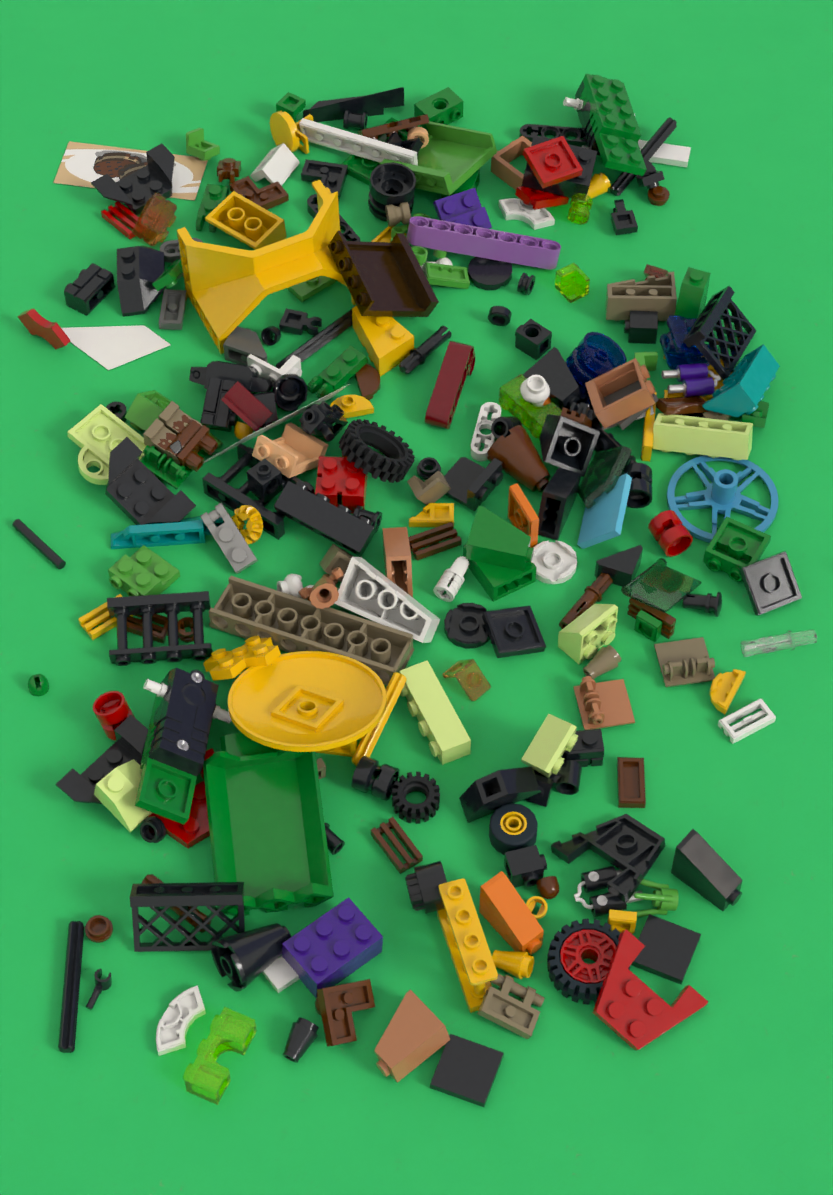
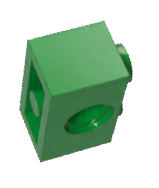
M447 87L415 103L414 117L428 114L430 122L448 125L463 117V100ZM426 124L420 125L422 128L426 129L427 132H428V129H427Z

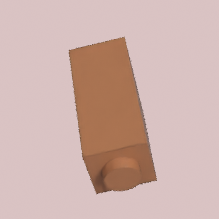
M407 527L382 528L386 577L413 597L412 562Z
M412 990L405 994L374 1050L379 1060L376 1063L378 1069L385 1077L391 1075L397 1083L450 1041L445 1025Z

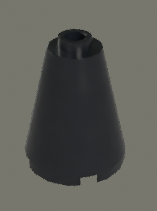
M275 923L219 938L212 942V945H215V947L211 949V954L222 977L227 975L232 981L227 985L234 991H241L282 955V943L291 938V935L285 926Z

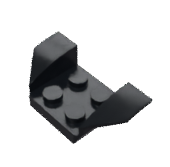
M161 143L146 152L148 165L118 182H115L108 174H105L91 182V184L104 198L124 203L136 215H139L172 196L175 157Z
M126 437L110 452L109 475L105 494L136 525L180 522L196 505L181 490L174 495L139 460L143 452Z
M132 715L114 730L116 742L81 775L74 769H71L56 783V786L74 802L102 804L94 795L96 784L113 769L133 759L141 765L148 729Z

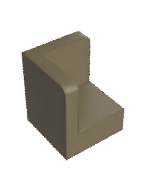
M437 471L425 482L415 475L407 481L416 498L426 505L435 503L451 490L440 471Z
M333 543L321 560L320 565L330 575H332V570L340 567L345 574L353 556ZM342 576L338 580L342 582L344 576Z

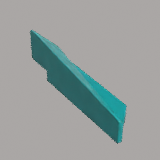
M201 516L183 519L180 522L130 525L123 531L111 533V549L140 548L143 545L154 547L205 543V535L212 534ZM222 517L214 521L216 527L224 523Z

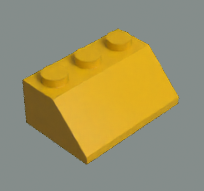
M235 191L228 195L205 217V221L255 250L287 238L284 219Z

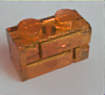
M158 192L154 193L146 202L132 233L143 239L150 246H155L159 241L162 243L169 234V231L166 230L167 227H171L176 220L174 213L177 206L171 201L166 200Z

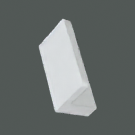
M282 143L270 150L250 176L255 182L266 178L271 184L278 181L282 186L300 162L289 148Z

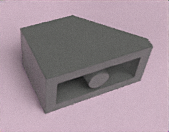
M237 326L223 344L224 356L227 361L247 365V357L252 354L267 362V354L257 333L250 329Z

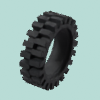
M361 419L353 420L339 441V448L343 450L341 452L343 456H348L347 460L350 463L355 462L354 467L357 469L360 467L364 469V474L371 473L374 479H377L379 476L381 481L386 482L388 480L389 483L403 480L415 458L412 449L408 448L409 445L402 442L403 439L400 436L395 437V432L392 430L390 432L386 431L387 427L383 425L378 427L376 422L370 424L369 420L365 419L364 421ZM369 446H371V447H373V448L379 450V451L382 452L385 456H383V455H381V454L375 452V451H374L373 449H371Z

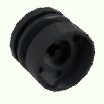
M392 162L381 164L372 171L369 184L368 206L370 212L376 218L387 221L385 205L392 204L399 207V204L402 202H408L410 214L412 213L416 178L410 168L403 164Z

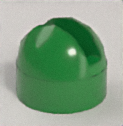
M42 674L32 675L28 680L29 692L34 696L45 695L49 690L48 679ZM40 681L41 687L36 688V682Z

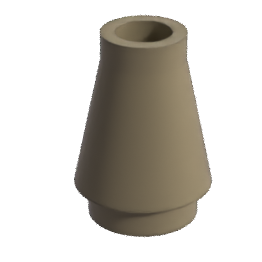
M611 645L602 647L587 666L583 668V672L586 676H591L592 679H595L617 668L618 663L621 662V657Z

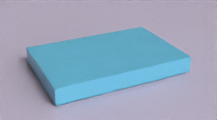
M627 473L589 488L577 543L582 549L621 535L632 478Z

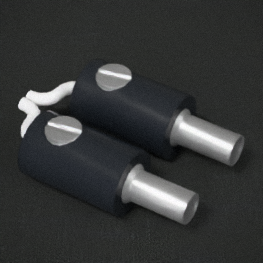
M614 866L581 873L582 882L578 884L577 894H574L575 901L581 902L586 909H591L594 917L609 914V909L626 910L628 903L643 899L634 897L635 893H642L641 890L634 892L626 903L610 892L589 897L590 905L579 897L582 893V886L586 893L608 888L607 883L623 872L615 870Z

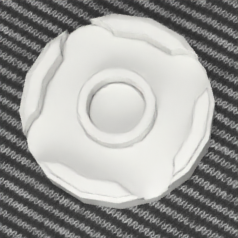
M547 540L533 547L534 554L531 562L537 567V580L554 585L566 582L575 574L577 556L570 545L562 541L555 540V542H549Z

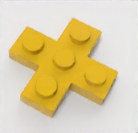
M253 636L246 639L243 646L231 651H226L225 648L212 652V656L203 664L206 672H210L213 681L233 679L248 667L269 665L281 653L278 645L273 646L271 637L260 638L259 636Z

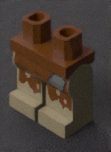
M173 401L159 415V419H156L143 434L146 446H155L161 455L167 454V459L173 458V462L179 466L183 465L185 468L188 467L196 472L204 463V458L199 456L198 452L202 449L211 455L218 447L217 441L210 436L209 428L181 411L179 405Z

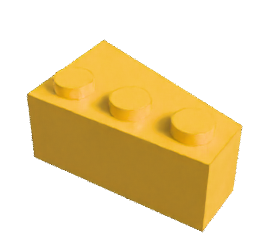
M357 306L352 308L353 329L362 346L366 348L370 361L374 363L381 377L398 366L410 354V351L414 348V335L393 317L361 316Z

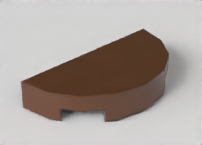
M365 364L355 374L361 396L370 400L380 390V374L374 367Z

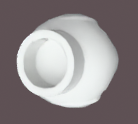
M532 375L520 385L523 399L531 402L534 407L543 408L550 404V388L542 376Z
M292 573L287 575L283 581L277 582V591L302 598L298 593L303 589L302 577ZM308 585V586H306V587H307V588H312V586H314V585Z

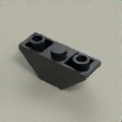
M532 767L504 769L475 780L459 799L467 822L470 823L493 813L502 805L516 803L540 793L541 789Z

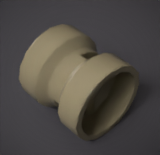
M408 202L400 203L399 207L392 204L385 205L389 227H394L400 222L404 225L409 224L411 214Z

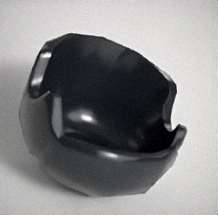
M284 374L273 385L275 402L284 411L298 410V407L307 399L308 386L304 379L297 374Z

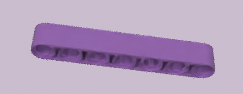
M420 216L410 218L406 236L408 243L414 246L549 270L557 267L561 245L553 240Z

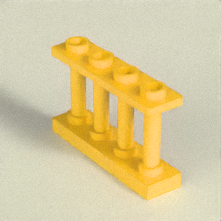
M462 878L439 885V892L445 909L438 910L437 916L469 1012L472 1013L479 1011L486 990L492 986L490 981L496 980L498 973L466 880Z

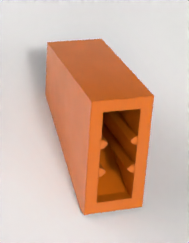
M499 872L481 885L479 912L514 951L528 952L530 954L536 953L543 944L544 930L504 872Z

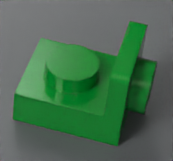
M759 401L757 404L759 407L749 415L744 413L741 422L753 423V426L765 427L769 403Z

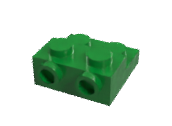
M726 516L706 548L703 562L706 563L710 570L715 572L722 570L728 573L732 580L740 582L743 579L739 568L759 561L770 543L771 536Z

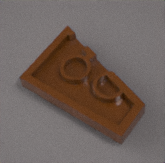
M428 114L359 130L357 133L358 135L378 140V135L386 134V137H390L392 133L397 132L399 134L398 130L405 128L406 132H408L410 129L418 127V125L429 123Z

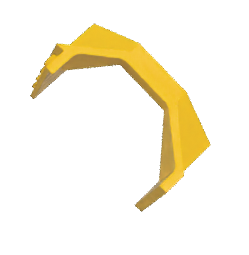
M321 180L312 182V187L317 193L318 213L308 230L256 250H244L197 242L191 238L185 227L177 230L187 296L220 354L224 353L223 344L231 332L267 295L319 276H326L345 282L328 248L336 232L340 231L338 191L331 193L328 187L325 188ZM351 295L352 304H353V305H356V304H355V301H354V299H353V297H352V295Z

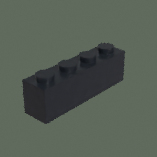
M288 481L274 505L276 512L362 557L375 534V528L372 526L373 522L363 516L357 518L351 515L352 511L343 505L334 506L329 503L330 499L323 494L317 493V495L308 492L309 488L298 481L295 484Z

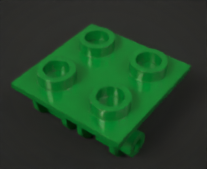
M147 445L143 450L144 456L140 459L154 475L175 489H178L193 471L188 467L185 468L183 465L179 466L173 462V458L167 459V454L161 455L155 446L150 447ZM198 452V455H199V456H201L202 458L205 457V455H203L202 453Z

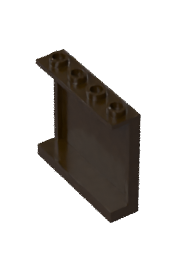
M337 231L329 243L328 248L361 316L429 317L439 303L404 233H396L390 243L345 241L341 231Z

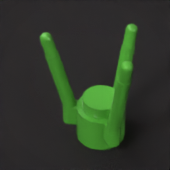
M646 879L641 881V885L657 890H654L653 894L635 893L634 897L652 900L653 907L657 908L634 911L637 912V917L648 916L649 914L667 915V911H676L679 899L677 889H669L668 884H658Z

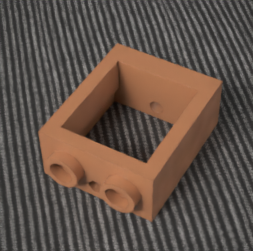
M524 136L510 142L509 145L497 151L491 157V172L514 190L517 187H521L524 174L509 163L523 155L525 148L531 147L532 142Z
M636 358L585 383L594 413L604 429L656 404L653 394L656 393L652 382L647 380L650 378V374L646 366H640ZM639 380L641 389L606 405L604 397Z

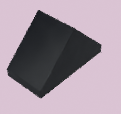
M638 545L597 560L595 577L598 578L601 573L609 574L613 580L612 584L630 589L641 564L642 546Z

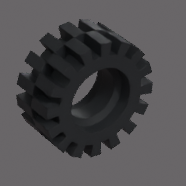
M412 772L407 773V778L403 775L399 777V782L396 781L394 788H392V807H394L395 814L399 813V818L402 820L406 816L408 823H411L412 819H416V824H420L421 818L424 819V822L429 821V815L433 818L439 809L440 788L439 785H436V780L432 778L429 781V775L426 773L424 777H421V772H416V776H412ZM414 791L422 792L425 794L426 800L419 804H412L406 800V795Z

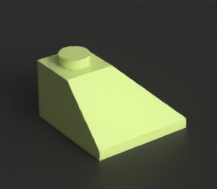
M134 759L113 769L96 784L94 795L129 832H132L152 814L150 811L135 806L143 769H140V765Z

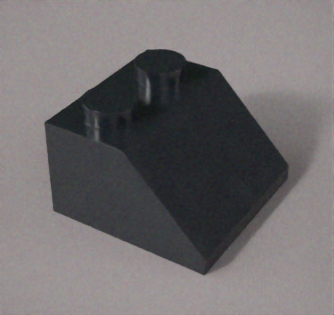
M547 414L540 434L542 460L556 467L580 473L581 477H585L600 432L565 417Z

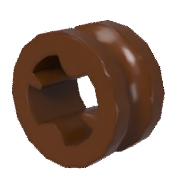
M184 617L178 621V638L183 642L194 641L192 617ZM190 627L191 632H185V628Z

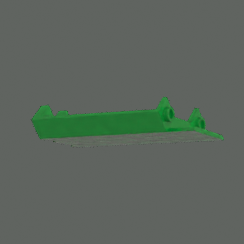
M243 733L228 734L220 737L221 751L213 753V756L204 760L203 764L214 882H244L245 916L249 915V911L252 909L264 908L266 913L288 910V905L304 903L305 907H313L333 898L316 752H293L274 749L253 741ZM238 905L225 906L221 912L235 916L238 913Z

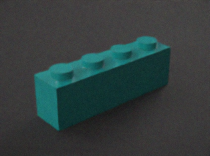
M764 344L743 357L732 370L733 373L722 382L724 385L714 391L712 394L713 398L702 405L705 410L739 417L744 413L749 415L759 407L757 405L758 402L764 398V392L770 388L769 384L775 379V373L780 367Z

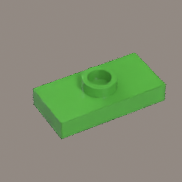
M425 262L422 267L431 285L468 289L470 285L467 267Z
M319 276L288 287V290L303 302L337 282V280L326 276Z

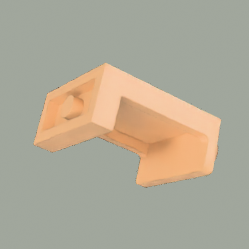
M288 423L285 425L283 435L280 438L271 440L264 435H259L252 456L260 461L267 459L281 471V474L291 478L318 467L319 456H325L328 444L313 435L307 434L295 424Z

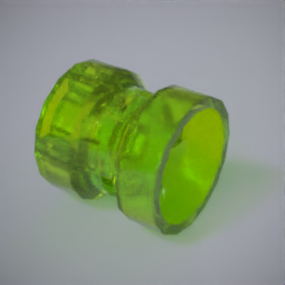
M585 194L573 195L570 202L571 208L567 216L569 221L579 225L586 224L589 221V211L592 208L593 200Z

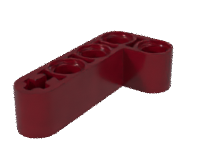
M455 341L449 342L427 408L425 424L444 429L450 428L466 376H471L475 366L474 346Z

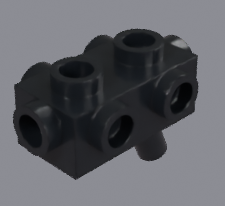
M324 401L320 404L314 403L309 406L299 420L304 432L309 435L313 434L324 437L326 441H332L348 423L343 416L344 411L338 405L334 404L330 407Z

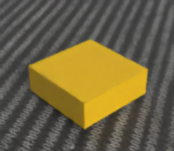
M609 909L607 923L611 925L612 931L616 928L620 933L625 929L631 934L635 932L637 912Z

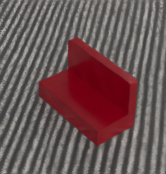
M239 381L221 398L255 432L273 414Z

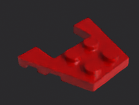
M213 748L206 751L204 760L213 756V753H215ZM202 767V771L199 774L204 779V772ZM204 781L195 785L189 819L184 825L155 813L150 815L158 817L165 825L166 834L186 848H190L210 836Z
M625 929L619 935V943L612 955L611 966L607 977L603 981L593 1014L634 1050H639L706 1006L708 1001L688 985L685 986L671 1006L667 1004L628 969L645 945Z

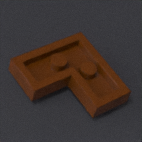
M249 176L229 184L231 192L235 191L266 210L289 201L288 193L278 181L258 189Z
M370 979L317 989L327 1047L357 1041L352 1012L375 1007Z

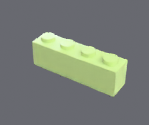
M658 413L653 425V449L663 452H682L687 455H707L712 458L726 457L733 460H748L752 449L753 423Z
M428 660L400 670L399 673L404 675L407 680L400 694L402 697L406 696L408 709L413 717H417L419 721L418 727L422 736H427L429 739V748L434 757L438 756L443 765L471 754V739Z

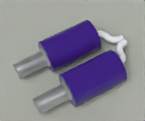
M706 363L677 365L676 370H665L661 373L662 379L677 378L678 382H682V384L668 385V393L683 392L684 397L712 395L714 387L718 384L717 381L721 380L719 375H715L712 371L708 370Z

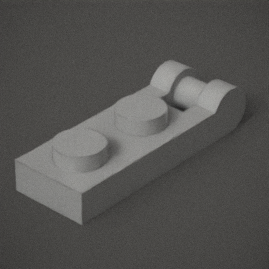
M219 503L215 506V510L210 513L205 512L201 515V518L234 571L238 574L258 560L223 504ZM222 517L224 523L216 527L214 521Z

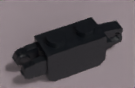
M212 361L207 367H191L189 381L204 385L205 389H207L210 377L235 382L239 381L252 394L255 392H269L273 387L270 379L257 377V370L254 366Z

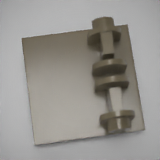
M704 637L654 644L665 687L713 681L715 678L713 671L715 661L714 658H709Z

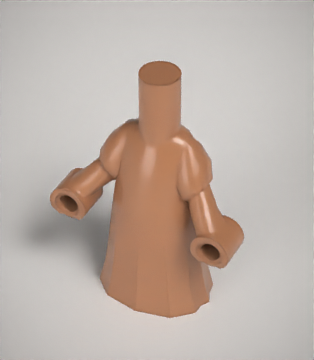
M337 567L332 570V575L324 574L312 588L304 587L298 593L302 599L310 597L311 604L319 609L328 608L333 605L339 596L336 584L338 579L345 575L341 568Z

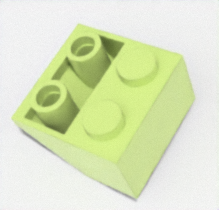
M615 604L592 605L559 631L558 647L578 664H581L586 659H591L604 644H610L615 638L618 607Z
M548 714L523 755L521 762L532 767L547 778L552 773L557 775L564 763L563 753L565 750L571 752L578 740V735L575 734L577 727Z

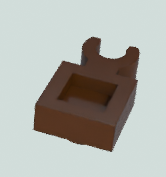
M233 158L219 160L217 166L218 181L222 182L224 179H229L230 183L235 182V177H239L241 171V161H235Z

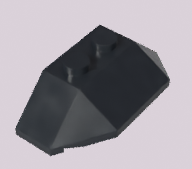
M144 245L117 249V285L123 317L145 314L149 310V306L156 301L165 289L164 287L157 291L152 285L165 271L164 252Z

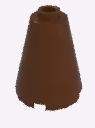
M522 425L515 426L509 430L511 433L509 436L504 437L502 435L492 444L487 451V459L491 462L496 458L503 462L502 470L531 491L538 490L541 492L548 485L550 474Z

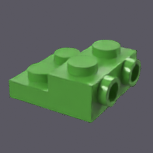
M145 545L131 557L125 554L108 569L109 581L116 589H122L128 596L159 595L180 577V571Z

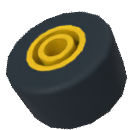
M515 803L502 805L496 809L490 818L489 824L491 845L503 855H505V852L534 846L538 827L535 814L529 808Z

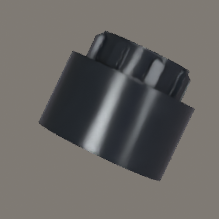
M441 861L414 867V873L408 874L405 877L413 909L416 911L424 909L425 913L445 909L439 892V885L447 883Z

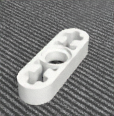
M495 402L483 404L479 412L470 451L471 457L476 461L488 460L487 451L496 440L492 433L484 435L480 432L484 428L491 430L494 420L501 417V407ZM493 412L491 420H487L489 413ZM481 443H485L483 451H478Z

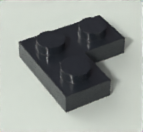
M306 159L301 173V180L309 182L321 180L325 188L328 187L331 193L338 191L339 202L348 174V165Z

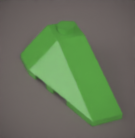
M156 390L138 393L125 418L131 421L130 425L135 429L146 431L156 419H159V415L171 401ZM210 433V436L218 443L217 448L221 447L223 442Z

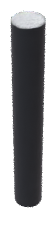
M16 519L13 522L12 526L58 569H62L66 565V562L20 519Z

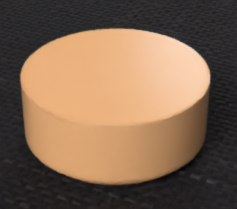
M422 127L410 129L407 134V140L419 137L423 142L421 148H424L429 142L427 130Z

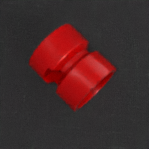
M672 510L661 512L651 520L648 526L656 541H659L658 544L669 557L683 553L693 542V537L686 527L682 525L683 523L675 511Z
M119 691L106 692L100 695L93 704V711L101 723L105 734L111 740H116L114 730L130 715L135 718L124 695Z

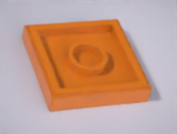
M518 483L509 488L508 518L513 526L531 537L530 547H534L538 543L539 517Z

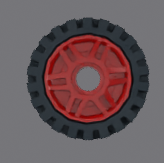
M583 919L582 924H579L578 920L571 923L570 927L567 924L563 926L561 932L558 931L554 936V940L551 941L547 958L549 978L551 982L554 981V987L557 991L561 989L562 995L566 998L569 995L572 996V1001L578 1003V1000L582 999L583 1004H589L590 1000H594L596 1004L603 981L607 977L611 966L612 955L617 949L620 932L616 928L612 931L611 925L606 922L604 926H601L600 920L594 919L593 924L589 923V919ZM584 959H591V960H593L595 963H593V964H587V963H585L583 960H584Z

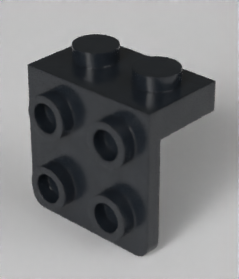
M461 457L444 476L451 488L444 495L475 511L487 499L494 488L501 483L504 475L502 473L503 462L494 458L484 468L466 457Z

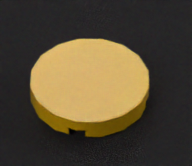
M285 111L273 113L270 117V130L276 145L284 143L291 152H295L299 147V137L296 138L297 126L293 118Z

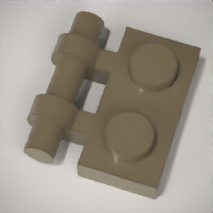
M498 974V978L490 982L499 986V990L492 986L486 990L477 1014L525 1039H529L532 1036L540 1011L532 1008L531 1004L541 1007L545 997L537 994L536 989L530 986L524 987L514 982V978L507 974L504 976ZM509 992L520 997L521 1001L509 996Z

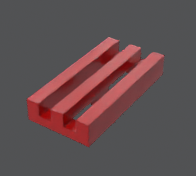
M118 201L115 202L114 207L110 205L108 211H101L102 218L129 239L147 229L146 223ZM112 215H115L118 219L121 220V222L114 218Z

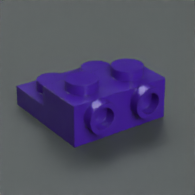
M475 188L433 202L439 220L487 229L492 228L485 207L481 206Z

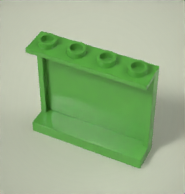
M429 121V123H426L429 142L424 148L419 150L417 156L418 166L384 159L379 164L392 162L403 164L415 174V188L450 196L497 153V149L491 133Z

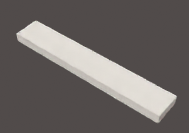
M304 118L299 122L300 132L308 137L309 142L379 163L384 159L418 166L416 151Z

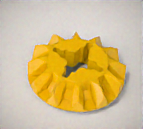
M242 505L234 510L235 515L231 518L247 544H252L262 534V517L255 507ZM248 520L246 524L247 529H243L244 521Z

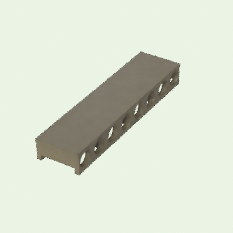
M234 576L229 577V584L214 608L209 610V627L245 639L253 636H259L260 638L271 637L273 646L278 645L279 650L288 653L321 651L347 656L371 668L380 677L384 685H388L393 673H399L400 670L405 669L414 652L413 634L330 607L319 609L312 605L311 601Z

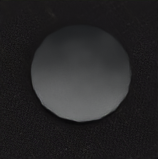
M474 257L468 265V276L478 288L497 290L500 289V286L504 284L506 286L512 278V265L509 262Z
M462 603L457 605V608L451 609L444 620L445 634L449 641L465 649L485 645L490 640L482 619V615L487 609L475 603Z

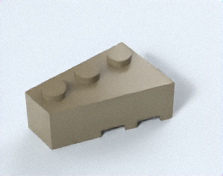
M674 271L668 272L666 277L655 278L652 275L647 276L645 281L635 282L634 279L607 284L606 320H629L630 310L656 311L658 312V321H673L677 302Z

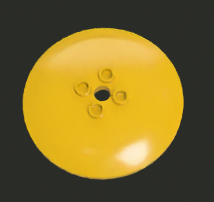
M321 651L281 654L267 666H251L234 681L228 694L229 716L241 733L264 746L293 752H316L334 749L362 738L381 721L387 703L384 684L371 668L350 657Z

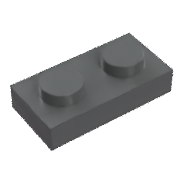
M164 289L159 329L182 330L187 290Z

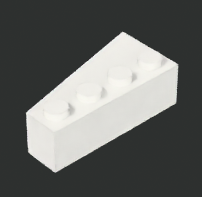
M362 557L351 558L338 590V600L334 604L379 624L413 634V639L421 643H431L440 619Z

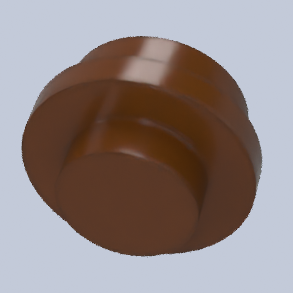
M657 186L648 190V199L655 206H662L669 199L670 193L665 187Z
M96 915L86 923L85 933L89 940L100 943L111 937L113 926L107 917Z

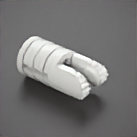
M460 556L455 560L451 568L444 571L433 589L434 594L439 599L451 602L464 583L463 576L469 566V561L466 557Z

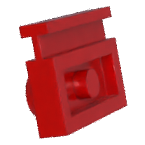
M523 186L517 187L515 193L524 204L533 206L534 210L568 204L569 200L565 196Z

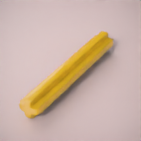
M397 672L393 673L385 689L387 697L385 713L377 726L362 737L352 757L354 765L357 766L363 756L370 757L407 681L404 675Z

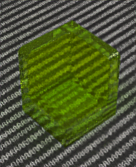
M575 263L556 271L555 288L569 303L589 294L590 279Z

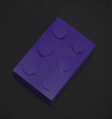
M348 897L282 943V957L299 975V979L317 998V989L335 986L382 952L383 936Z

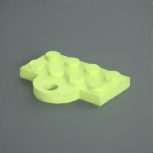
M102 404L67 432L68 438L82 448L78 455L80 474L87 481L98 485H107L110 452L126 437L142 452L146 447L144 438ZM91 466L100 468L96 473L89 472L87 469Z

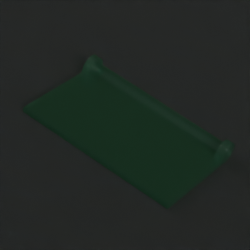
M660 558L634 580L624 585L621 591L632 599L666 613L702 582L667 567L666 560Z

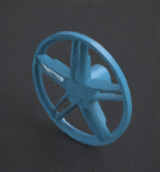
M703 455L687 461L673 474L667 490L668 509L675 511L683 523L682 525L686 527L691 536L708 543L711 542L716 534L717 513L725 514V519L726 516L730 518L732 510L747 517L763 521L754 529L764 533L776 517L779 502L775 484L763 469L749 460H733L726 457L712 458ZM728 461L747 468L742 472L739 471L737 474L728 469L715 472L705 462ZM693 468L706 490L690 492L684 496L675 497V487L678 480L687 470ZM752 472H755L751 477L747 478L739 487H737L738 483L744 480ZM757 476L764 481L771 497L770 509L759 505L760 502L741 495V492ZM712 508V533L693 526L682 516L679 510Z

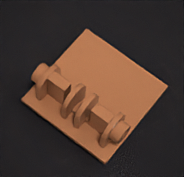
M585 676L582 678L579 686H573L584 730L635 723L624 679L596 683L591 676Z

